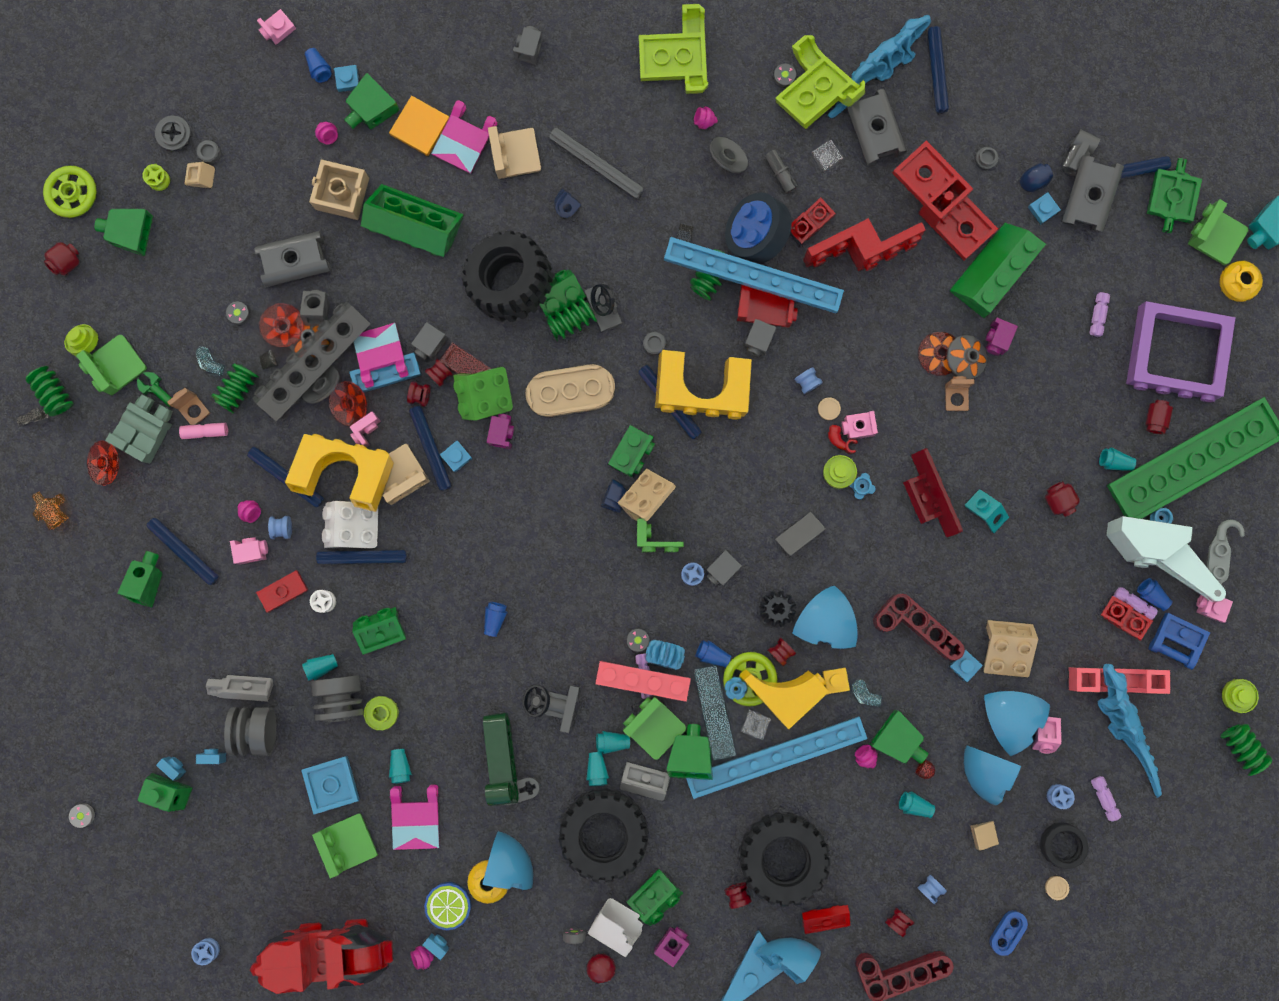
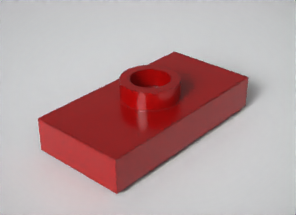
M296 570L256 593L266 612H271L307 592L308 588L300 573Z

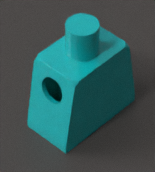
M1279 196L1271 200L1249 224V229L1253 232V235L1247 239V242L1253 249H1257L1263 244L1269 250L1279 244Z

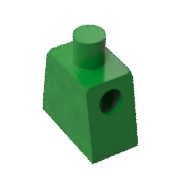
M366 73L346 99V103L352 112L344 121L351 129H354L361 122L369 129H373L396 114L400 109L396 101Z
M110 209L107 220L97 218L94 228L95 231L104 233V240L109 244L145 256L153 215L146 209Z
M146 551L142 562L133 560L117 594L130 602L152 608L162 577V571L155 567L159 555Z
M893 710L869 743L871 747L905 764L910 757L922 764L929 754L919 746L924 740L923 735L898 710Z
M689 724L687 725L686 736L677 735L675 737L667 765L669 777L713 780L710 742L708 737L700 736V725Z
M151 773L145 779L137 801L168 812L184 810L193 787Z

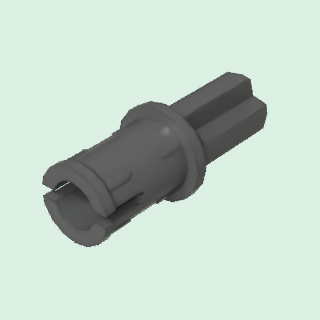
M776 150L768 152L765 157L775 173L773 177H776L780 182L785 194L796 189L798 185L792 178L788 170L789 167H785Z

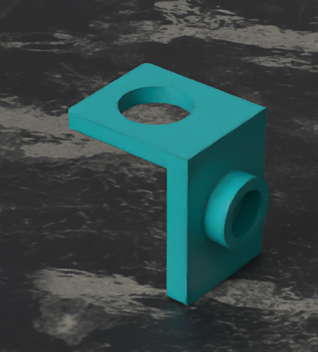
M978 490L965 504L967 509L985 520L993 533L1009 518L1003 505L982 490ZM1001 514L999 521L993 524L995 517Z

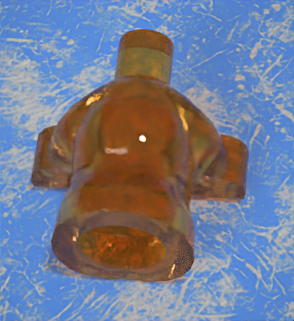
M40 492L32 495L33 500L37 503L35 512L32 515L37 521L43 519L49 530L57 528L69 518L58 507V505L66 501L62 494H58L54 498H44Z

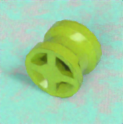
M151 164L144 169L143 180L153 190L162 191L169 186L170 176L161 166Z

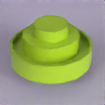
M80 324L75 326L66 335L64 341L65 348L74 356L83 350L90 353L97 345L98 334L89 325Z
M833 456L824 466V479L833 488H847L856 478V465L847 456Z
M1233 679L1223 688L1222 700L1231 711L1247 713L1253 710L1258 703V691L1250 681Z
M378 696L371 699L364 709L366 723L375 730L391 728L398 719L399 710L397 704L386 696Z

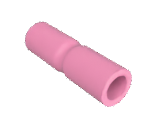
M226 422L180 426L179 434L181 439L227 436L228 426Z

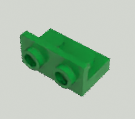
M630 425L608 465L631 478L634 473L638 475L644 465L641 460L645 454L650 455L655 446V443L652 442L654 436L647 435Z
M396 607L381 609L377 614L369 617L367 615L361 616L353 622L352 632L362 655L406 639L405 632L398 619Z
M658 869L626 903L634 912L640 915L639 918L645 924L651 926L660 922L664 917L663 913L680 901V896L683 892L672 883L662 870Z

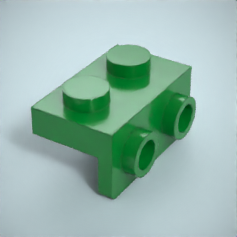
M571 270L557 272L554 275L553 281L549 282L552 286L549 294L546 293L545 297L547 299L544 304H539L546 318L547 315L554 316L556 310L561 312L564 306L568 308L572 302L577 303L580 298L584 299L586 297Z

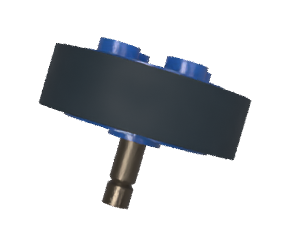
M754 193L744 198L733 209L727 221L725 239L729 250L736 256L757 264L774 258L786 244L791 232L792 219L789 209L785 204L767 193Z

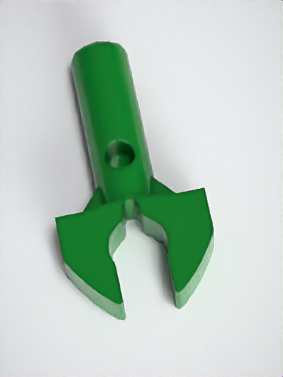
M144 372L150 378L152 386L145 385V383L137 379L138 389L145 395L149 392L154 393L168 407H171L167 403L171 397L159 387L161 378L155 373Z

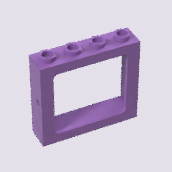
M1144 302L1138 306L1126 384L1134 385L1133 388L1137 390L1156 389V393L1159 394L1178 393V397L1181 398L1200 397V400L1203 402H1215L1216 399L1224 397L1236 317ZM1155 318L1220 330L1213 383L1211 385L1152 375L1147 372Z

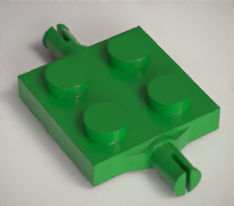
M1178 158L1176 170L1174 171L1158 169L1155 172L1147 214L1160 216L1165 219L1162 230L1164 233H1172L1174 221L1185 223L1194 221L1202 179L1185 173L1187 159Z

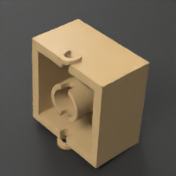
M321 160L317 176H314L312 179L314 187L309 202L315 210L358 220L369 177L363 169Z

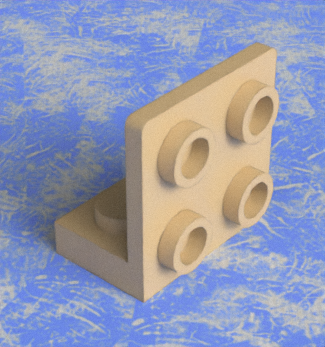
M497 126L488 128L498 179L541 171L533 128L500 134L498 133Z
M407 444L389 453L394 464L386 483L383 497L390 505L430 482Z
M646 469L624 494L618 504L632 519L637 521V519L642 518L648 521L676 486L665 478Z
M988 620L986 629L990 641L983 667L984 673L1029 677L1038 642L1033 624Z

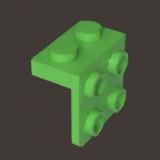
M1219 199L1214 204H1208L1202 213L1204 217L1201 222H1198L1191 231L1192 237L1188 245L1217 262L1227 265L1246 236L1248 227L1223 213L1228 203Z
M123 335L116 336L93 354L83 350L76 355L80 360L79 367L84 373L90 374L93 378V381H91L93 386L99 392L103 391L109 395H114L147 369L144 362Z
M497 367L474 374L460 373L453 375L455 381L454 390L457 393L459 402L458 411L462 419L479 420L512 410V399L504 367Z
M654 696L652 699L647 697L639 707L642 710L636 716L631 714L624 721L623 724L626 727L623 729V732L633 738L653 759H659L674 743L675 737L685 732L686 726Z

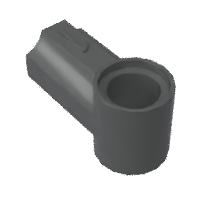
M1080 129L1070 145L1072 148L1061 167L1064 173L1076 176L1082 156H1091L1101 139Z

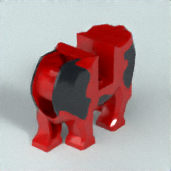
M366 919L347 920L342 929H322L320 922L301 924L298 929L285 930L282 934L270 939L257 954V960L252 964L250 971L253 976H258V983L274 994L303 992L312 982L327 981V989L357 986L373 981L389 967L386 963L393 962L392 941H385L387 940L385 935L368 928Z

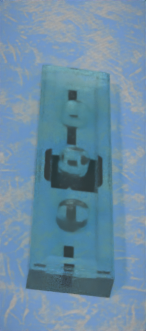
M714 665L696 669L694 674L713 760L736 756L717 667Z

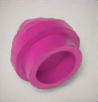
M699 107L696 110L694 124L698 125L700 129H707L718 122L717 117L709 107Z
M321 122L317 125L315 136L321 143L326 145L332 144L338 138L337 128L333 123Z
M247 500L238 504V517L242 521L252 523L259 518L261 509L258 503L253 500Z
M863 745L856 750L855 760L859 766L873 769L876 766L878 753L870 745Z
M415 947V950L411 952L414 967L417 970L421 968L423 970L427 969L434 959V954L425 947Z

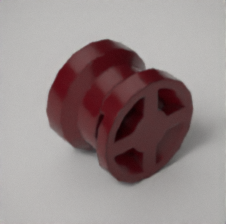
M436 359V363L431 368H427L425 373L441 387L447 376H452L453 374L443 363Z
M412 381L408 390L407 403L413 404L416 402L426 407L430 397L431 386L428 384L418 385L417 382Z
M779 638L778 644L775 647H770L767 651L784 667L787 664V659L795 656L796 652L782 638Z
M746 882L734 884L724 889L725 894L730 899V909L739 908L752 902L751 897L746 892Z
M896 907L894 915L891 918H887L885 923L904 938L907 928L914 925L915 922Z

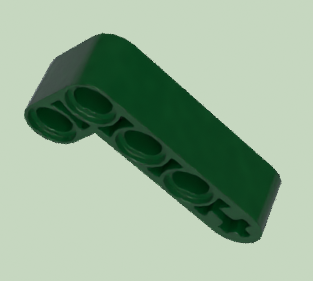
M506 712L484 716L483 729L490 784L485 786L486 802L488 806L518 803L519 792L509 715Z

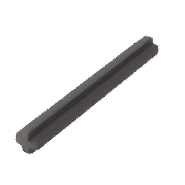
M554 128L551 131L549 138L634 198L640 197L644 189L638 183L559 128Z

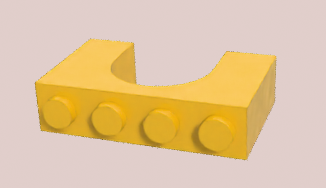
M661 351L658 361L655 408H661L662 412L672 413L674 410H682L687 415H696L697 412L706 413L705 415L708 417H719V414L728 415L729 419H741V417L748 413L752 359L729 357L725 362L722 392L715 398L701 399L691 394L684 384L685 352Z
M304 434L285 481L290 491L312 496L322 471L328 465L337 461H349L358 466V476L350 495L351 502L354 507L376 512L394 464L389 453L381 449H376V451L369 450L360 444L348 445L339 439L328 440L318 434H313L312 436Z

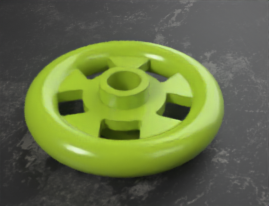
M64 166L56 169L48 176L43 187V197L48 208L56 215L66 218H74L86 213L94 204L97 194L96 184L92 176L86 170L77 166ZM70 175L78 176L77 182L69 181ZM58 180L62 181L63 183L60 184L58 190L53 188ZM81 186H87V194L81 195ZM73 189L72 195L68 196V192ZM59 196L64 201L61 206L54 201ZM79 200L80 205L72 208L70 204Z
M746 652L734 657L727 665L723 677L725 687L726 682L732 679L736 669L741 670V673L746 669L760 680H762L760 671L766 670L768 679L763 681L777 683V672L773 663L766 656L756 652ZM755 661V668H746V662ZM748 685L745 696L742 699H732L743 706H756L764 703L758 696L754 695L753 690Z

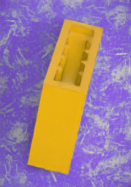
M746 669L739 675L788 729L829 693L824 686L827 682L818 673L814 675L810 671L794 680L782 683L760 680Z

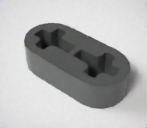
M526 777L517 780L518 802L531 799L539 793L540 783L536 778ZM527 781H530L531 785L535 784L536 786L532 794L529 791H520V788L527 785Z

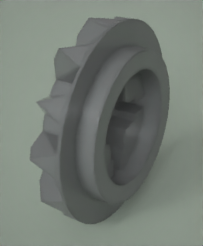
M167 116L160 120L155 128V138L158 144L172 152L176 149L182 150L185 144H189L188 140L192 135L188 123L179 116ZM175 127V130L180 134L175 135L172 141V137L167 134L172 133Z

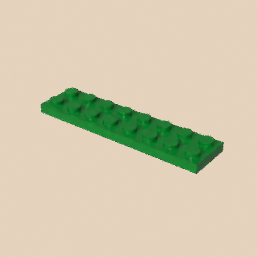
M1265 397L1260 398L1106 486L1125 517L1142 519L1279 441V420Z

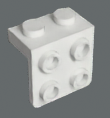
M332 501L326 503L322 514L325 520V529L322 532L324 548H375L377 546L378 508L376 512L354 507L352 502Z

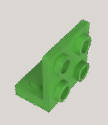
M637 519V548H642V552H655L656 548H664V552H679V548L684 547V542H647V538H651V524H647V521L643 519Z
M361 813L312 835L330 879L378 855Z

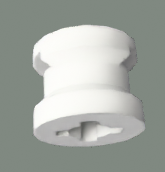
M317 590L310 597V606L316 612H330L336 605V597L327 590Z

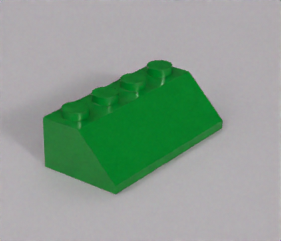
M381 184L364 203L361 226L372 232L386 235L393 240L410 244L412 247L429 251L433 255L444 257L452 247L464 214Z
M1004 223L949 291L982 318H985L1046 244L1029 230Z

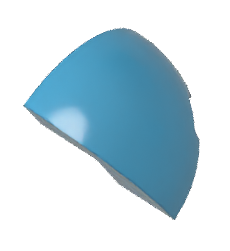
M831 586L820 592L808 603L800 614L792 634L815 645L822 641L829 643L832 648L856 647L857 643L856 618L845 595L837 587Z
M1001 691L984 695L990 725L1004 750L1010 756H1013L1033 743L1032 736L1038 728L1043 729L1047 722L1050 704L1037 696L1023 692Z
M966 745L964 769L971 787L988 803L993 805L1000 804L1003 801L1005 791L1011 790L1021 766Z
M498 831L490 853L483 885L510 889L511 887L522 890L531 889L534 875L528 853L516 839Z
M779 938L763 945L757 950L755 955L771 970L780 968L796 984L807 980L820 958L821 951L813 944L801 939Z

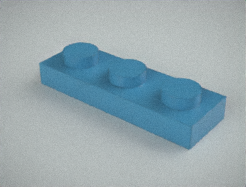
M416 354L404 355L409 373L406 377L401 378L395 364L370 371L374 382L373 387H365L361 380L360 369L350 371L356 394L421 376Z

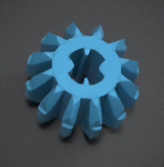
M652 640L647 647L645 660L657 666L677 670L681 668L684 662L685 650L683 647L672 643Z

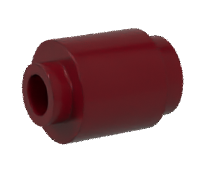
M1155 400V403H1150L1145 423L1147 432L1164 435L1166 430L1169 429L1173 407L1169 406V402Z

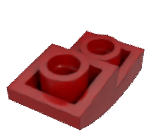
M820 197L806 212H803L792 222L791 233L803 244L829 222L836 213Z
M1112 596L1101 614L1110 623L1139 641L1142 640L1153 620L1133 610L1132 606Z

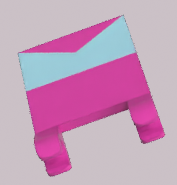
M457 100L431 154L471 174L489 139L488 128L497 126V121L494 117L488 116L483 129H480L461 120L460 118L466 111V106L463 102Z
M396 323L362 332L354 341L361 380L366 388L374 386L370 371L395 364L401 378L409 375Z
M429 785L427 788L428 802L401 803V786H393L390 790L393 850L439 848L438 785Z

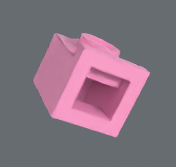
M874 411L846 416L844 422H842L843 435H847L848 440L875 436L878 431ZM857 421L863 423L862 429L856 427Z
M253 537L242 539V544L240 541H230L234 564L241 565L267 559L268 545L266 540L256 541V538Z

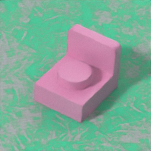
M281 9L265 22L261 18L257 20L261 26L258 29L266 40L271 39L275 45L296 29Z
M370 412L350 426L353 431L350 435L355 443L368 447L370 444L363 434L365 432L369 434L378 428L377 424L381 421L374 412Z
M1200 595L1197 600L1198 609L1196 613L1225 623L1233 601L1224 598L1221 601L1211 602Z
M1048 717L1044 728L1037 729L1035 732L1036 740L1032 744L1033 750L1050 754L1061 745V718Z

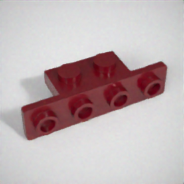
M925 448L912 454L911 457L919 476L903 482L920 523L922 524L938 517L947 538L963 532L960 521L957 518L928 449Z

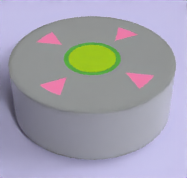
M88 804L76 805L69 813L70 823L77 828L90 825L95 817L94 809Z

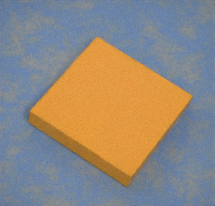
M411 96L389 134L429 156L449 116Z

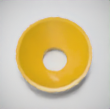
M1237 261L1225 267L1220 275L1219 282L1221 290L1226 297L1233 301L1245 302L1259 293L1263 279L1260 270L1254 264L1247 261ZM1243 272L1250 274L1252 277V281L1248 285L1242 283L1240 279Z
M484 860L472 868L467 882L471 895L477 901L488 904L499 901L504 897L508 889L493 887L489 891L482 889L480 882L485 876L489 861Z

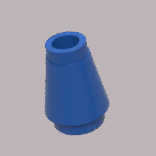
M316 48L308 49L305 52V57L311 78L319 83L327 81L332 75L330 65Z
M1148 578L1139 585L1137 592L1142 599L1160 608L1162 611L1167 610L1172 605V600L1156 580Z
M489 602L488 606L485 607V635L497 637L507 615L506 605Z
M704 640L701 641L695 655L700 659V662L725 668L731 659V655L727 654V652L711 641L706 642Z

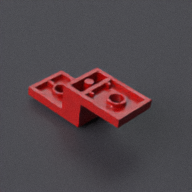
M927 140L892 172L923 205L918 214L964 261L998 230L968 198L973 188ZM927 168L931 176L929 178L921 177L919 169ZM968 224L971 227V233H962L960 226Z
M868 218L808 248L803 261L806 267L811 265L817 267L825 263L826 258L832 255L834 258L845 253V249H847L857 270L865 269L869 271L878 265L877 262L883 259L889 261L898 255L897 252L903 249L909 251L918 245L917 242L922 239L921 236L926 229L921 222L881 242Z

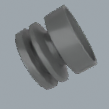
M360 675L310 681L312 696L323 697V702L313 705V709L324 708V713L314 715V721L338 722L351 720L358 715H363L362 708L352 709V704L362 703V699L351 698L352 693L361 690Z
M231 707L227 713L224 728V742L227 754L229 756H236L239 753L240 756H246L250 750L253 756H270L276 741L277 724L274 709L272 707H256L251 714V710L248 707H243L242 709Z

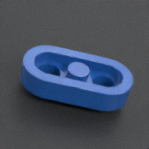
M1015 910L1008 911L1003 916L990 937V946L997 954L1006 956L1013 952L1027 929L1026 917ZM1013 918H1016L1017 924L1011 926L1010 921ZM1004 938V944L999 946L998 940Z

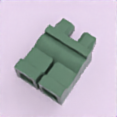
M141 394L135 404L129 402L127 410L123 413L113 433H109L105 441L141 462L150 464L165 438L167 430L172 426L168 421L173 411L163 405H159L155 414L149 412L155 401Z

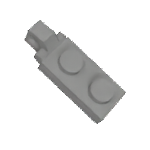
M227 675L222 680L208 679L206 683L208 695L227 699L267 702L273 687V679L235 675Z

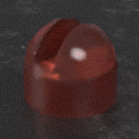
M925 759L922 764L919 763L915 774L923 779H930L935 774V767L930 761Z

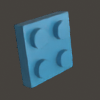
M348 756L301 770L313 814L360 800Z

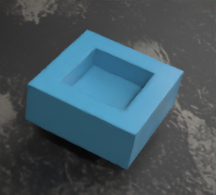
M350 65L334 68L338 92L354 90L359 83L357 66Z
M1048 192L1028 206L1040 225L1061 210Z
M458 441L454 442L440 454L454 472H457L472 459Z
M967 650L964 651V655L960 659L954 660L949 665L965 682H968L983 666Z
M215 748L204 749V753L196 755V764L226 762V753H218L219 749Z
M175 757L162 758L156 765L173 781L180 779L186 773L182 768L183 764Z
M431 933L423 944L426 949L440 960L449 949L447 941L438 934L435 936Z

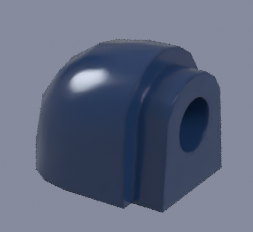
M1037 164L1022 174L1020 178L1021 187L1027 192L1040 190L1050 183L1053 178V172L1048 164Z
M563 188L557 194L554 201L555 211L564 218L571 217L581 206L580 202Z
M612 479L606 490L601 507L620 513L623 508L618 502L627 492L625 487Z

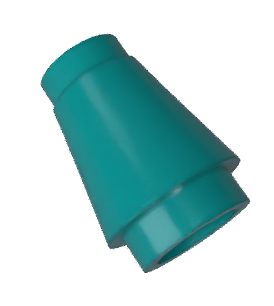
M1111 447L1109 449L1105 448L1101 452L1099 464L1108 470L1133 471L1136 466V459Z
M334 654L307 659V662L303 663L302 666L308 681L312 679H319L338 667Z
M606 731L596 734L597 752L607 754L630 748V737L627 735Z
M405 749L392 750L389 778H391L392 784L409 782L412 773Z
M602 752L589 753L586 781H589V786L607 785L609 776Z
M912 791L909 793L904 792L899 800V809L903 810L905 814L932 818L934 815L935 805Z

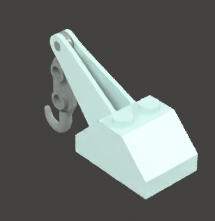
M1124 516L1108 522L1107 537L1127 562H1133L1134 566L1141 568L1156 565L1211 602L1221 601L1226 596L1222 583L1229 576L1231 548L1226 536L1227 529L1232 526L1236 527L1241 537L1245 536L1243 526L1238 521H1223L1218 526L1217 534L1209 546L1206 567L1187 544L1191 541L1192 527Z

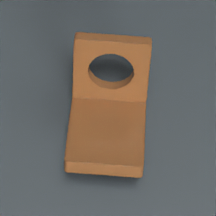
M957 376L945 384L946 411L969 410L968 388L974 385V379ZM955 393L963 397V403L960 406H955L951 402V396Z
M186 388L175 393L167 402L170 406L178 409L190 425H197L210 414L197 395ZM193 405H198L201 409L200 415L196 418H192L189 415V408Z

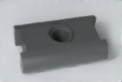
M885 89L877 90L875 96L856 101L850 107L846 106L867 166H873L877 163L878 159L894 154L895 158H898L907 153ZM871 125H878L881 131H875Z
M1083 155L1062 222L1069 225L1074 224L1075 221L1092 226L1091 231L1103 233L1124 166L1118 163L1112 164L1111 167L1093 162L1095 157ZM1091 188L1097 191V198L1095 200H1091L1088 196Z
M319 230L256 246L254 248L255 254L261 258L265 275H261L263 285L270 287L330 272L331 265L324 259L321 243H325L322 232ZM296 254L297 260L294 263H289V258Z

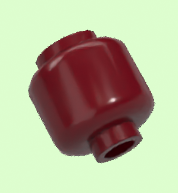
M58 242L45 252L44 264L55 275H67L79 265L77 257L79 252L70 243L66 245Z
M1062 481L1047 489L1048 493L1045 495V500L1053 514H1063L1066 517L1077 511L1075 507L1079 504L1080 499L1071 484H1064Z

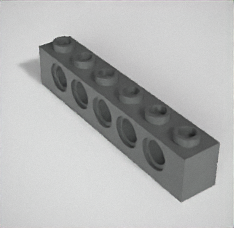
M347 301L344 304H339L333 311L334 315L329 320H324L318 326V331L303 341L302 348L297 353L293 352L286 359V364L271 374V380L265 386L261 385L255 391V396L252 399L275 421L302 396L370 325ZM345 322L346 328L342 332H337L338 324ZM324 339H330V345L326 348H321V342ZM309 355L315 356L313 363L305 364V359ZM292 372H299V377L296 380H289ZM277 388H283L282 395L273 396Z

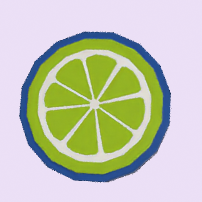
M452 882L440 883L426 897L424 905L425 915L429 922L438 929H456L463 925L471 910L470 896L462 886Z

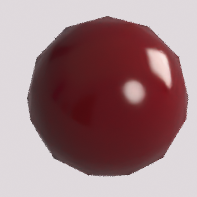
M598 953L588 961L586 972L593 982L604 983L613 978L616 965L610 956Z

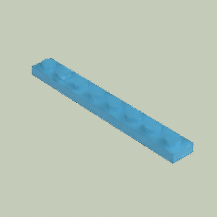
M670 237L664 261L833 313L838 312L844 292L842 289Z
M858 716L713 766V780L686 779L692 797L695 799L866 740L867 736L861 719Z

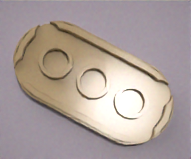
M595 364L546 371L532 378L526 388V400L535 413L544 417L597 410L603 408L612 400L615 392V383L612 375L606 369Z

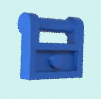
M1165 613L1155 637L1149 644V650L1155 653L1160 652L1183 663L1184 667L1192 670L1198 662L1210 632L1170 613ZM1164 639H1169L1190 649V655L1187 656L1162 644Z

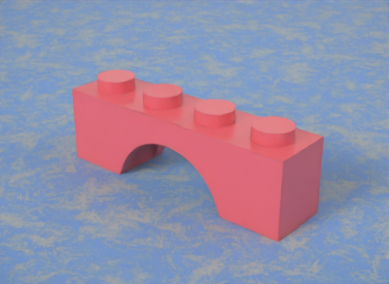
M600 661L596 684L687 702L691 678Z
M1069 667V690L1108 692L1104 682L1103 668ZM1115 669L1116 672L1123 673L1126 676L1127 692L1170 694V670Z

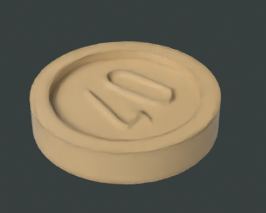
M825 398L818 405V413L825 420H833L840 414V404L834 398Z
M1053 876L1047 880L1045 891L1052 899L1062 900L1069 893V884L1064 878Z

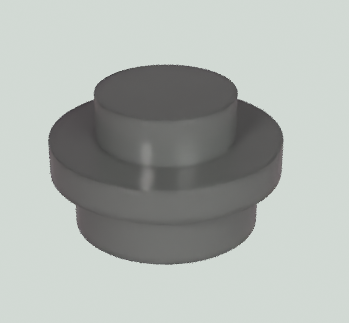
M991 147L981 148L976 154V163L982 169H991L998 162V154Z

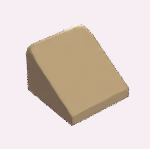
M204 162L188 163L184 185L212 188L215 167Z
M994 821L971 825L977 850H984L999 844Z

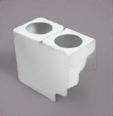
M610 898L596 916L588 934L626 957L640 936L643 924L638 920L639 914Z

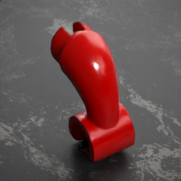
M831 425L828 432L830 442L837 448L845 450L848 454L855 453V450L849 449L848 444H857L858 442L854 439L844 442L840 434L841 427Z

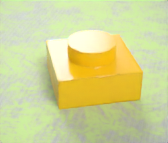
M846 668L822 671L823 679L827 682L825 687L829 691L827 694L850 690Z

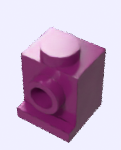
M996 318L991 322L990 327L993 328H990L985 340L988 341L986 346L987 352L999 356L1008 351L1018 326Z
M498 414V417H491L487 444L489 446L511 449L512 445L508 442V439L513 438L514 426H511V416Z
M669 927L660 942L655 946L654 954L674 967L689 946V940L686 938L688 934L679 927H676L675 930ZM671 939H675L677 945L672 947L668 942Z

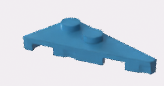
M759 930L755 933L754 939L721 1001H743L783 972L780 968L771 970L755 955L759 948L768 943Z

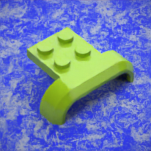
M700 4L682 5V33L639 35L641 81L685 79L686 94L703 93L708 88L704 23L705 9Z
M805 35L792 46V50L797 61L806 72L775 99L780 107L806 129L838 101L845 106H852L865 94V81L860 82V85L853 81L819 50L814 36Z

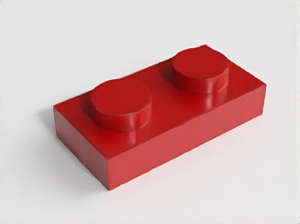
M836 905L831 908L814 909L802 913L804 932L809 934L850 926L848 905Z

